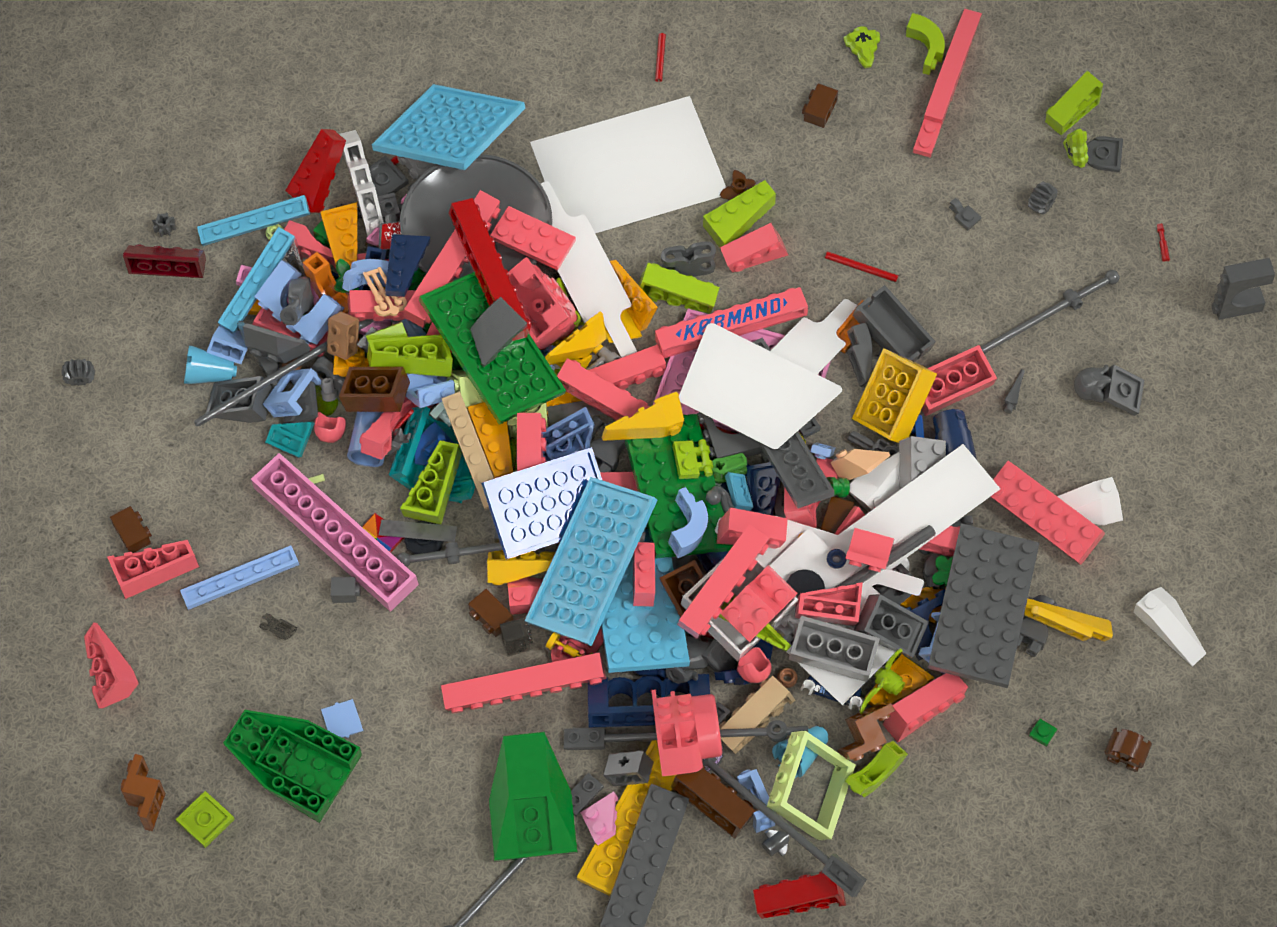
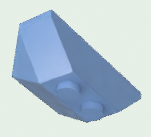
M587 407L546 428V432H543V438L546 440V451L543 452V457H545L546 462L590 448L595 424Z

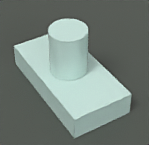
M441 402L430 412V415L435 420L440 418L450 427L449 417L443 402Z

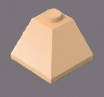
M844 449L838 452L836 458L830 463L839 478L851 480L870 473L886 460L890 454L889 452L861 449L846 451Z

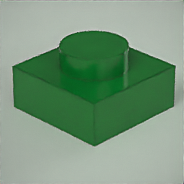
M1039 719L1029 737L1047 747L1057 732V728Z

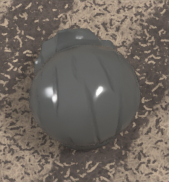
M1106 364L1103 368L1090 367L1078 373L1074 380V388L1081 399L1094 400L1099 403L1104 402V388L1106 384L1111 382L1110 377H1108L1109 366Z

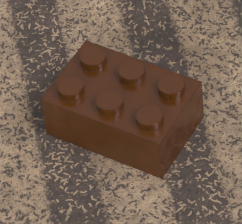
M349 367L339 398L346 412H400L410 380L403 367Z

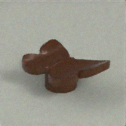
M734 170L732 184L721 191L720 198L731 200L754 187L756 182L753 179H746L743 173Z

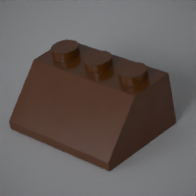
M695 560L659 578L680 618L686 611L681 605L683 596L704 577Z

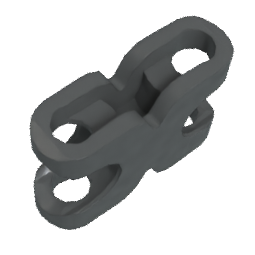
M711 242L694 243L687 249L684 246L665 248L661 253L662 267L666 269L675 268L680 274L686 276L691 274L693 277L711 274L715 270L713 259L716 254V248ZM704 249H709L711 251L708 254H702V251ZM673 255L675 258L668 259L666 256ZM708 263L711 266L709 268H703L701 264Z

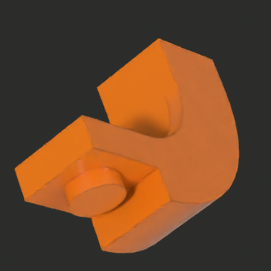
M318 252L314 253L302 262L306 277L310 278V285L319 298L323 294L330 296L344 307L342 312L348 314V295L334 290L336 281L332 276L330 263Z

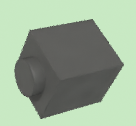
M331 577V599L333 603L357 602V596H360L361 589L355 577Z

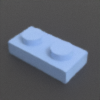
M816 442L812 444L810 452L815 453L814 457L826 459L833 456L836 447Z

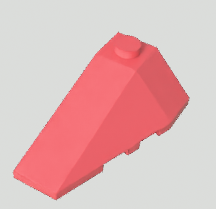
M528 576L508 583L509 605L512 615L529 612L543 579Z

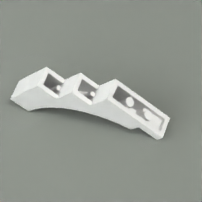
M353 130L339 135L346 140L343 155L368 237L376 227L379 228L380 224L384 222L361 140L357 131Z

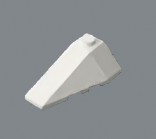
M899 452L884 460L870 473L854 478L850 482L849 493L868 512L900 490Z
M1112 477L1089 483L1057 496L1093 524L1107 525L1123 521L1119 493Z
M1162 587L1150 591L1136 603L1133 613L1192 667L1206 655L1204 648L1177 601Z

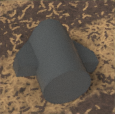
M767 830L764 834L768 839L762 843V847L770 856L777 852L784 856L787 852L789 835L783 831Z

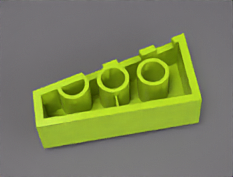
M647 263L638 283L653 302L664 300L667 301L668 305L672 306L683 304L686 309L708 314L714 308L720 288L711 282L697 280L693 276L680 274L676 270H669L655 263Z

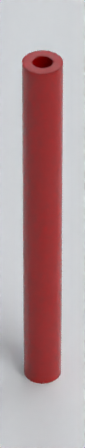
M828 251L825 259L893 282H897L899 275Z

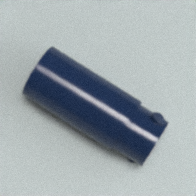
M949 409L936 414L932 419L936 435L935 439L946 441V456L964 444L977 460L965 412L959 409Z

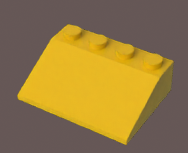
M883 348L852 419L887 439L899 443V441L909 437L937 373Z

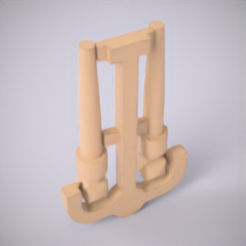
M381 267L363 272L375 296V301L379 304L373 308L377 315L382 317L388 315L397 316L400 311L404 310L407 305L405 297L391 296L396 305L394 306L390 298L385 296V290L376 276L377 273H380L386 285L387 277ZM370 276L372 277V279H373V281L375 282L377 288L379 289V292L377 291V289L375 288L374 284H373L372 281L370 280V278H369Z

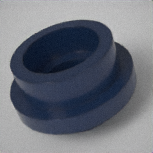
M840 549L831 550L826 558L827 564L834 569L842 568L847 561L845 559L846 554ZM839 557L840 561L834 562L833 558Z

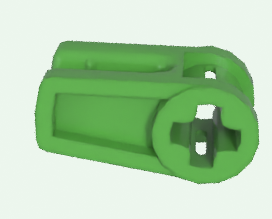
M743 453L717 458L712 461L715 483L721 484L726 482L725 475L728 472L743 475L747 473V459Z

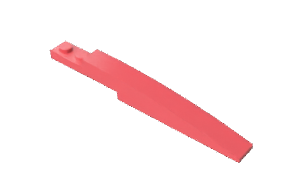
M968 9L963 11L927 106L924 120L913 148V153L930 158L932 156L982 13Z

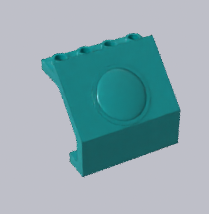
M427 406L412 408L414 412L408 418L403 433L404 435L411 433L408 443H402L400 449L397 450L389 473L390 477L409 490L414 488L420 473L426 467L415 464V452L422 433L431 424L436 422L455 444H459L452 425L449 427L446 423L432 418L429 415L430 408ZM463 453L449 496V501L461 504L463 500L472 498L475 484Z

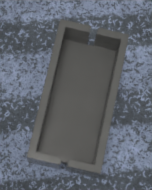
M885 285L872 294L871 298H867L858 305L852 315L860 324L867 323L870 336L882 349L885 348L913 362H916L917 359L919 360L929 352L936 342Z

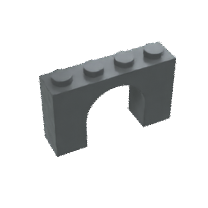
M1270 258L1224 267L1223 273L1220 275V283L1217 285V293L1214 295L1215 299L1212 303V312L1217 314L1219 320L1263 311L1266 302L1261 288L1258 286L1273 283L1275 272Z
M701 412L697 413L699 424L704 426L703 437L710 445L709 456L711 459L723 458L743 453L745 457L761 454L762 448L758 441L742 433H724L716 427L713 418Z

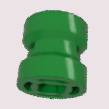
M827 477V480L834 489V496L847 497L850 491L849 480L847 478L836 479L835 477Z

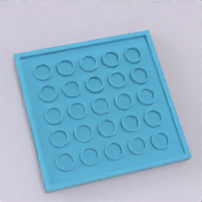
M433 84L372 144L373 151L466 170L525 109V104L521 101Z

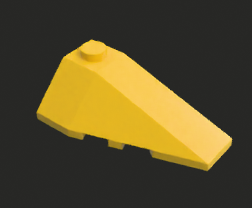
M600 311L585 322L583 327L574 331L566 341H562L545 356L549 365L565 362L567 358L575 360L587 357L591 353L597 354L603 348L602 343L607 339L603 313Z
M676 391L654 400L655 404L647 409L641 407L632 417L624 416L604 428L601 438L603 441L661 438L678 434L684 422L679 394Z
M503 550L488 552V583L503 585L504 583L545 572L548 570L556 552L544 551L536 554L530 551L509 559L505 558Z

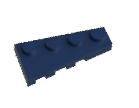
M770 462L747 466V486L753 503V508L750 511L773 516L780 478Z

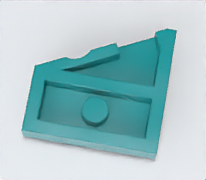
M315 423L272 424L265 443L300 458L304 453Z

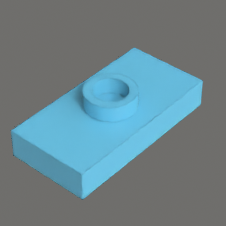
M728 472L725 475L733 506L736 509L750 511L753 508V503L745 475Z

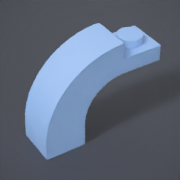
M363 259L352 262L351 269L346 271L343 276L342 288L350 291L361 285L368 284L363 272H368L378 267H381L387 277L389 261ZM377 273L376 276L380 283L386 288L380 273ZM370 276V277H369L370 280L372 281L373 284H375V282L373 281L372 277Z
M686 487L678 491L675 501L685 515L688 524L681 529L673 531L668 541L677 558L689 554L699 545L708 523V513L703 500L695 502L694 496L689 493Z

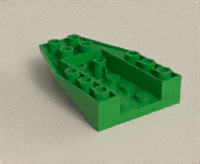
M251 710L243 711L223 742L225 747L264 789L318 823L323 819L362 756L359 746L309 720Z
M545 732L503 736L489 797L494 861L502 862L519 858L578 853L571 790Z

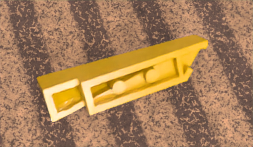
M1027 598L1024 615L1081 641L1094 637L1105 642L1113 636L1111 621Z

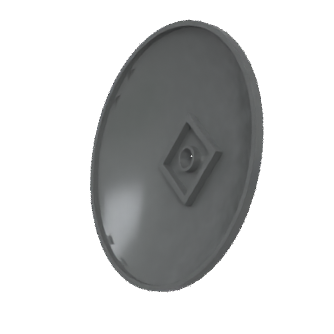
M479 155L466 170L438 164L430 168L410 188L403 202L400 215L401 235L430 236V244L426 247L423 259L421 258L419 268L426 274L428 273L455 230L449 216L451 203L470 198L475 199L480 190L500 201L499 209L501 211L496 219L493 218L490 223L492 225L488 231L489 235L493 232L508 206L552 226L551 205L546 192L538 180L518 164L491 155ZM494 241L495 249L502 257V265L508 272L526 257L533 265L538 262ZM470 261L462 266L463 271L459 278L474 272Z

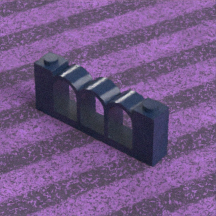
M698 674L697 681L691 679L680 684L671 681L669 678L662 682L659 678L653 676L641 677L635 683L625 677H617L609 681L608 677H606V679L602 680V683L590 685L589 682V728L655 725L653 705L637 706V700L641 695L652 693L651 690H656V695L660 698L667 697L672 691L691 694V696L710 694L709 674ZM616 694H626L632 698L633 706L609 707V700Z

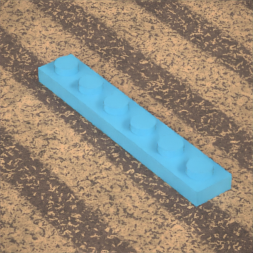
M303 195L201 225L197 229L201 244L205 246L310 215L307 199Z
M280 227L277 228L219 319V325L236 333L239 328L238 321H243L257 300L254 296L285 256L295 240L294 235Z

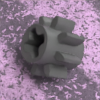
M168 213L157 214L156 220H152L154 232H159L161 237L166 234L170 236V232L176 230L174 217L169 218Z

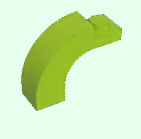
M912 13L907 25L906 37L919 40L926 45L928 54L923 64V74L930 75L931 70L936 69L937 63H942L944 37L939 27L933 21Z
M894 741L886 743L865 768L849 775L845 782L850 785L849 787L853 792L866 797L874 792L900 766L908 753Z

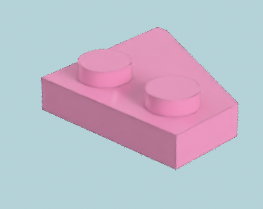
M615 792L610 793L580 812L597 845H600L616 834L615 821L617 819V811L615 810V803L618 801V796Z

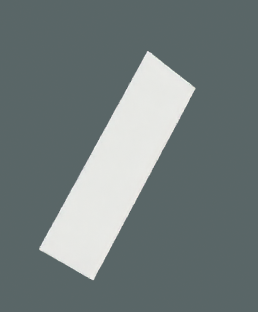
M962 444L841 532L839 536L852 539L854 528L894 538L893 549L928 525L932 526L936 532L935 536L889 565L887 569L891 570L1000 490V488L964 444Z

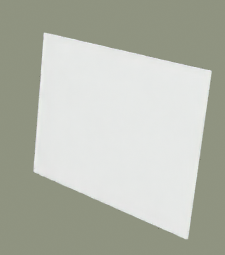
M690 96L530 142L544 181H548L551 184L565 213L571 217L581 214L586 215L594 233L721 197V191L726 188Z

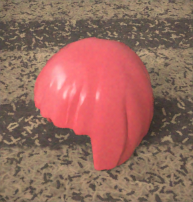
M318 412V417L314 421V432L318 439L327 443H335L340 440L345 432L346 420L342 417L330 418Z
M755 647L738 661L737 671L747 682L760 683L769 677L771 662L759 647Z

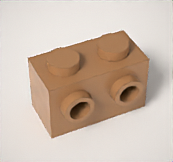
M339 312L329 318L328 353L344 360L357 354L358 318L343 312Z

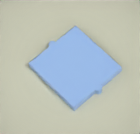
M353 699L342 703L336 702L333 706L321 709L327 730L341 738H349V735L363 731Z

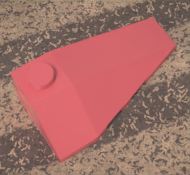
M93 623L85 634L84 639L87 658L93 659L92 668L89 670L90 676H95L97 685L92 687V692L98 707L105 708L128 698L139 683L132 667L98 623Z

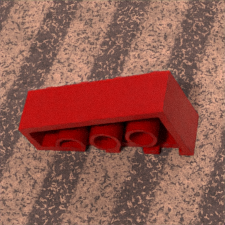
M332 129L320 130L285 190L293 198L305 195L311 213H320L324 210L325 199L328 198L330 193L328 189L331 180H334L335 168L337 163L340 162L346 140Z
M822 871L814 876L802 875L799 879L793 881L789 879L781 880L776 885L764 884L759 886V889L753 890L757 914L761 919L789 915L790 910H794L795 913L808 912L810 907L827 909L833 903H839V907L846 906L843 889Z

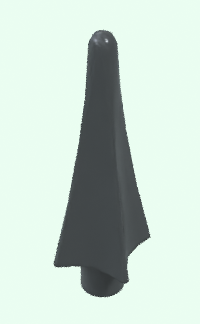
M1024 369L1020 370L1013 387L1004 399V412L1007 414H1011L1013 409L1016 410L1020 386L1025 372Z

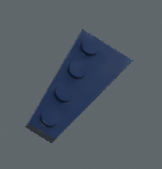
M392 234L385 296L405 297L413 280V275L418 270L420 260L424 257L426 247L430 244V236Z

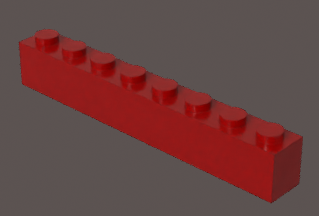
M473 198L451 203L449 216L489 306L501 297L528 323L527 327L516 335L512 341L526 338L531 329L530 320L526 318L523 304L521 301H518L516 289L510 283L509 273L502 265V257L495 249V242L488 233L487 223L485 220H482L479 205L475 204Z

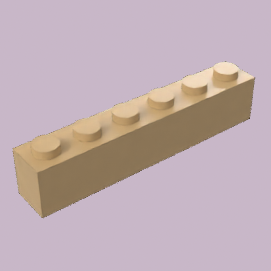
M459 391L441 399L485 510H488L489 506L481 483L492 480L494 477Z

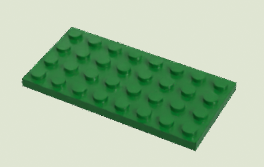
M475 272L419 297V302L499 425L517 417V413H525L565 394L566 389L529 333L526 338L512 341L487 366L483 367L481 365V359L470 329L490 306Z
M697 414L683 415L684 422L681 431L674 436L625 439L638 492L657 499L647 522L650 541L655 544V558L676 556L668 541L673 531L681 529L688 524L685 515L675 501L678 491L685 487L694 496L695 502L703 500L708 513V523L702 540L687 555L730 551L733 547L731 544H717L715 528L718 520L724 516L721 501L717 505H711L706 501L707 492L716 486L714 476L707 477L704 471H699V478L679 479L672 445L674 441H693L694 447H699L698 441L703 439ZM696 456L697 462H702L701 456Z

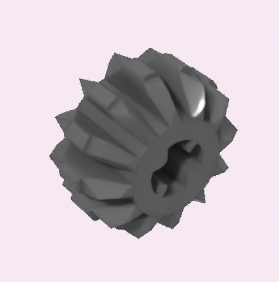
M1042 181L1037 184L1028 199V207L1042 215L1047 213L1055 202L1058 190L1050 183Z
M86 359L66 361L61 370L63 380L71 386L91 383L95 375L92 362L86 361Z

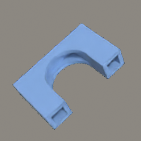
M281 260L254 296L259 300L258 304L265 310L269 308L273 312L272 316L281 322L280 313L287 306L289 284L292 279L301 277L302 273L289 263ZM323 294L308 314L302 316L296 325H286V327L294 333L296 331L300 333V339L305 340L307 344L311 342L317 345L328 331L329 318L342 312L344 307L330 296Z

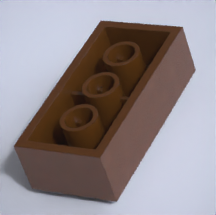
M704 765L697 772L677 774L671 785L673 790L679 795L689 798V803L733 838L739 835L756 811L748 800H742L738 797L737 792L732 787L723 785L717 775L707 772Z

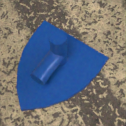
M436 422L431 424L421 435L415 452V464L427 466L428 460L440 440L454 443Z

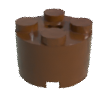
M1114 728L1104 753L1108 756L1107 761L1116 765L1122 762L1127 764V769L1138 772V769L1143 768L1152 743L1149 740L1148 743L1144 742V736L1131 730L1122 728L1121 732H1117V728Z

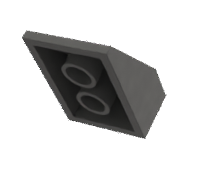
M257 376L214 382L206 413L264 378ZM269 384L214 418L247 423L265 421L268 410L263 403L274 388Z
M874 594L868 596L859 616V622L855 625L853 631L880 638L879 645L893 651L901 648L903 651L900 654L913 658L929 622L883 595Z

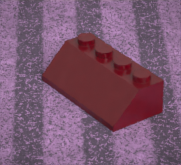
M137 244L135 246L129 245L123 253L128 274L203 278L206 256L204 250L197 248L147 247Z

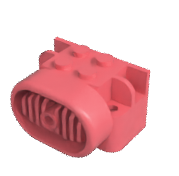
M526 257L508 272L509 280L516 289L518 301H521L523 304L526 318L530 320V336L539 349L545 350L556 340H564L573 332L576 326L574 322L577 321L576 310L555 279L549 278L548 275L542 273L539 267L533 265Z
M651 690L662 776L697 772L703 768L702 759L715 758L722 755L718 714L713 694L675 696V692L672 691L670 692V697L657 698L656 690Z

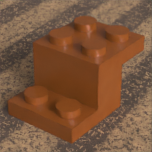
M879 702L865 709L862 714L859 712L845 719L855 742L837 750L838 753L848 760L857 761L862 759L864 753L868 751L872 753L880 750L882 744L887 741L877 720L883 721L890 717V713L895 711L892 704Z
M135 754L133 760H130L128 763V775L126 779H123L120 789L127 804L138 807L137 814L144 829L153 831L166 793L160 780L146 777L149 769L144 757Z

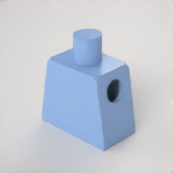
M219 325L212 336L207 353L242 364L248 348L240 331L237 330L236 333H233Z

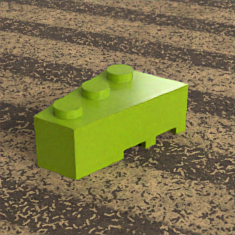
M1086 71L1059 101L1047 110L1045 122L1057 133L1063 135L1100 103L1103 83L1089 71Z

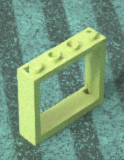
M807 731L791 732L767 807L815 839H832L849 787L845 781L849 775L853 774L856 765ZM805 746L835 766L817 822L787 803Z

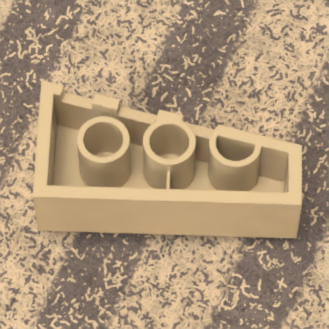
M772 676L770 679L764 680L760 685L761 688L756 693H751L747 697L746 703L742 707L736 708L731 714L732 717L727 722L721 723L719 729L765 728L770 722V717L779 716L784 711V705L787 702L791 705L795 699ZM755 736L721 738V741L736 754Z

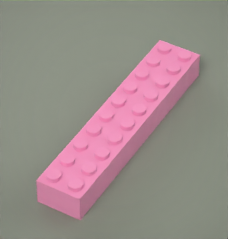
M280 453L251 478L254 489L351 577H355L356 581L390 612L419 585L417 577Z

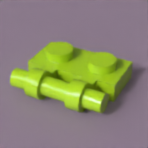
M705 439L698 441L699 447H694L693 441H674L672 446L679 479L699 478V471H704L707 477L713 475V463L709 458L710 448L706 444ZM696 456H701L702 462H697Z

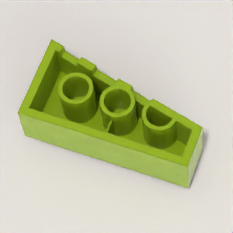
M764 180L704 215L703 227L720 248L740 238L758 219L775 205L776 193L767 181Z
M441 335L368 340L367 359L370 367H403L408 374L451 377L453 359L450 349Z
M439 441L428 460L427 466L420 473L417 483L411 489L406 502H403L400 508L404 517L442 524L462 455L459 444Z

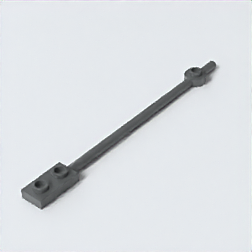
M774 720L768 724L767 728L720 729L721 738L768 736L773 742H782L786 739L787 735H791V732H808V726L787 727L784 722ZM605 727L564 729V750L605 749V742L657 740L656 732L606 734ZM776 727L780 728V731L774 732L773 730Z
M713 758L702 759L704 767L711 769L825 865L822 872L851 897H857L867 880L837 854H832L829 858L716 764Z
M589 773L571 791L573 813L576 817L604 788V785ZM529 857L516 859L454 926L448 925L444 927H465Z

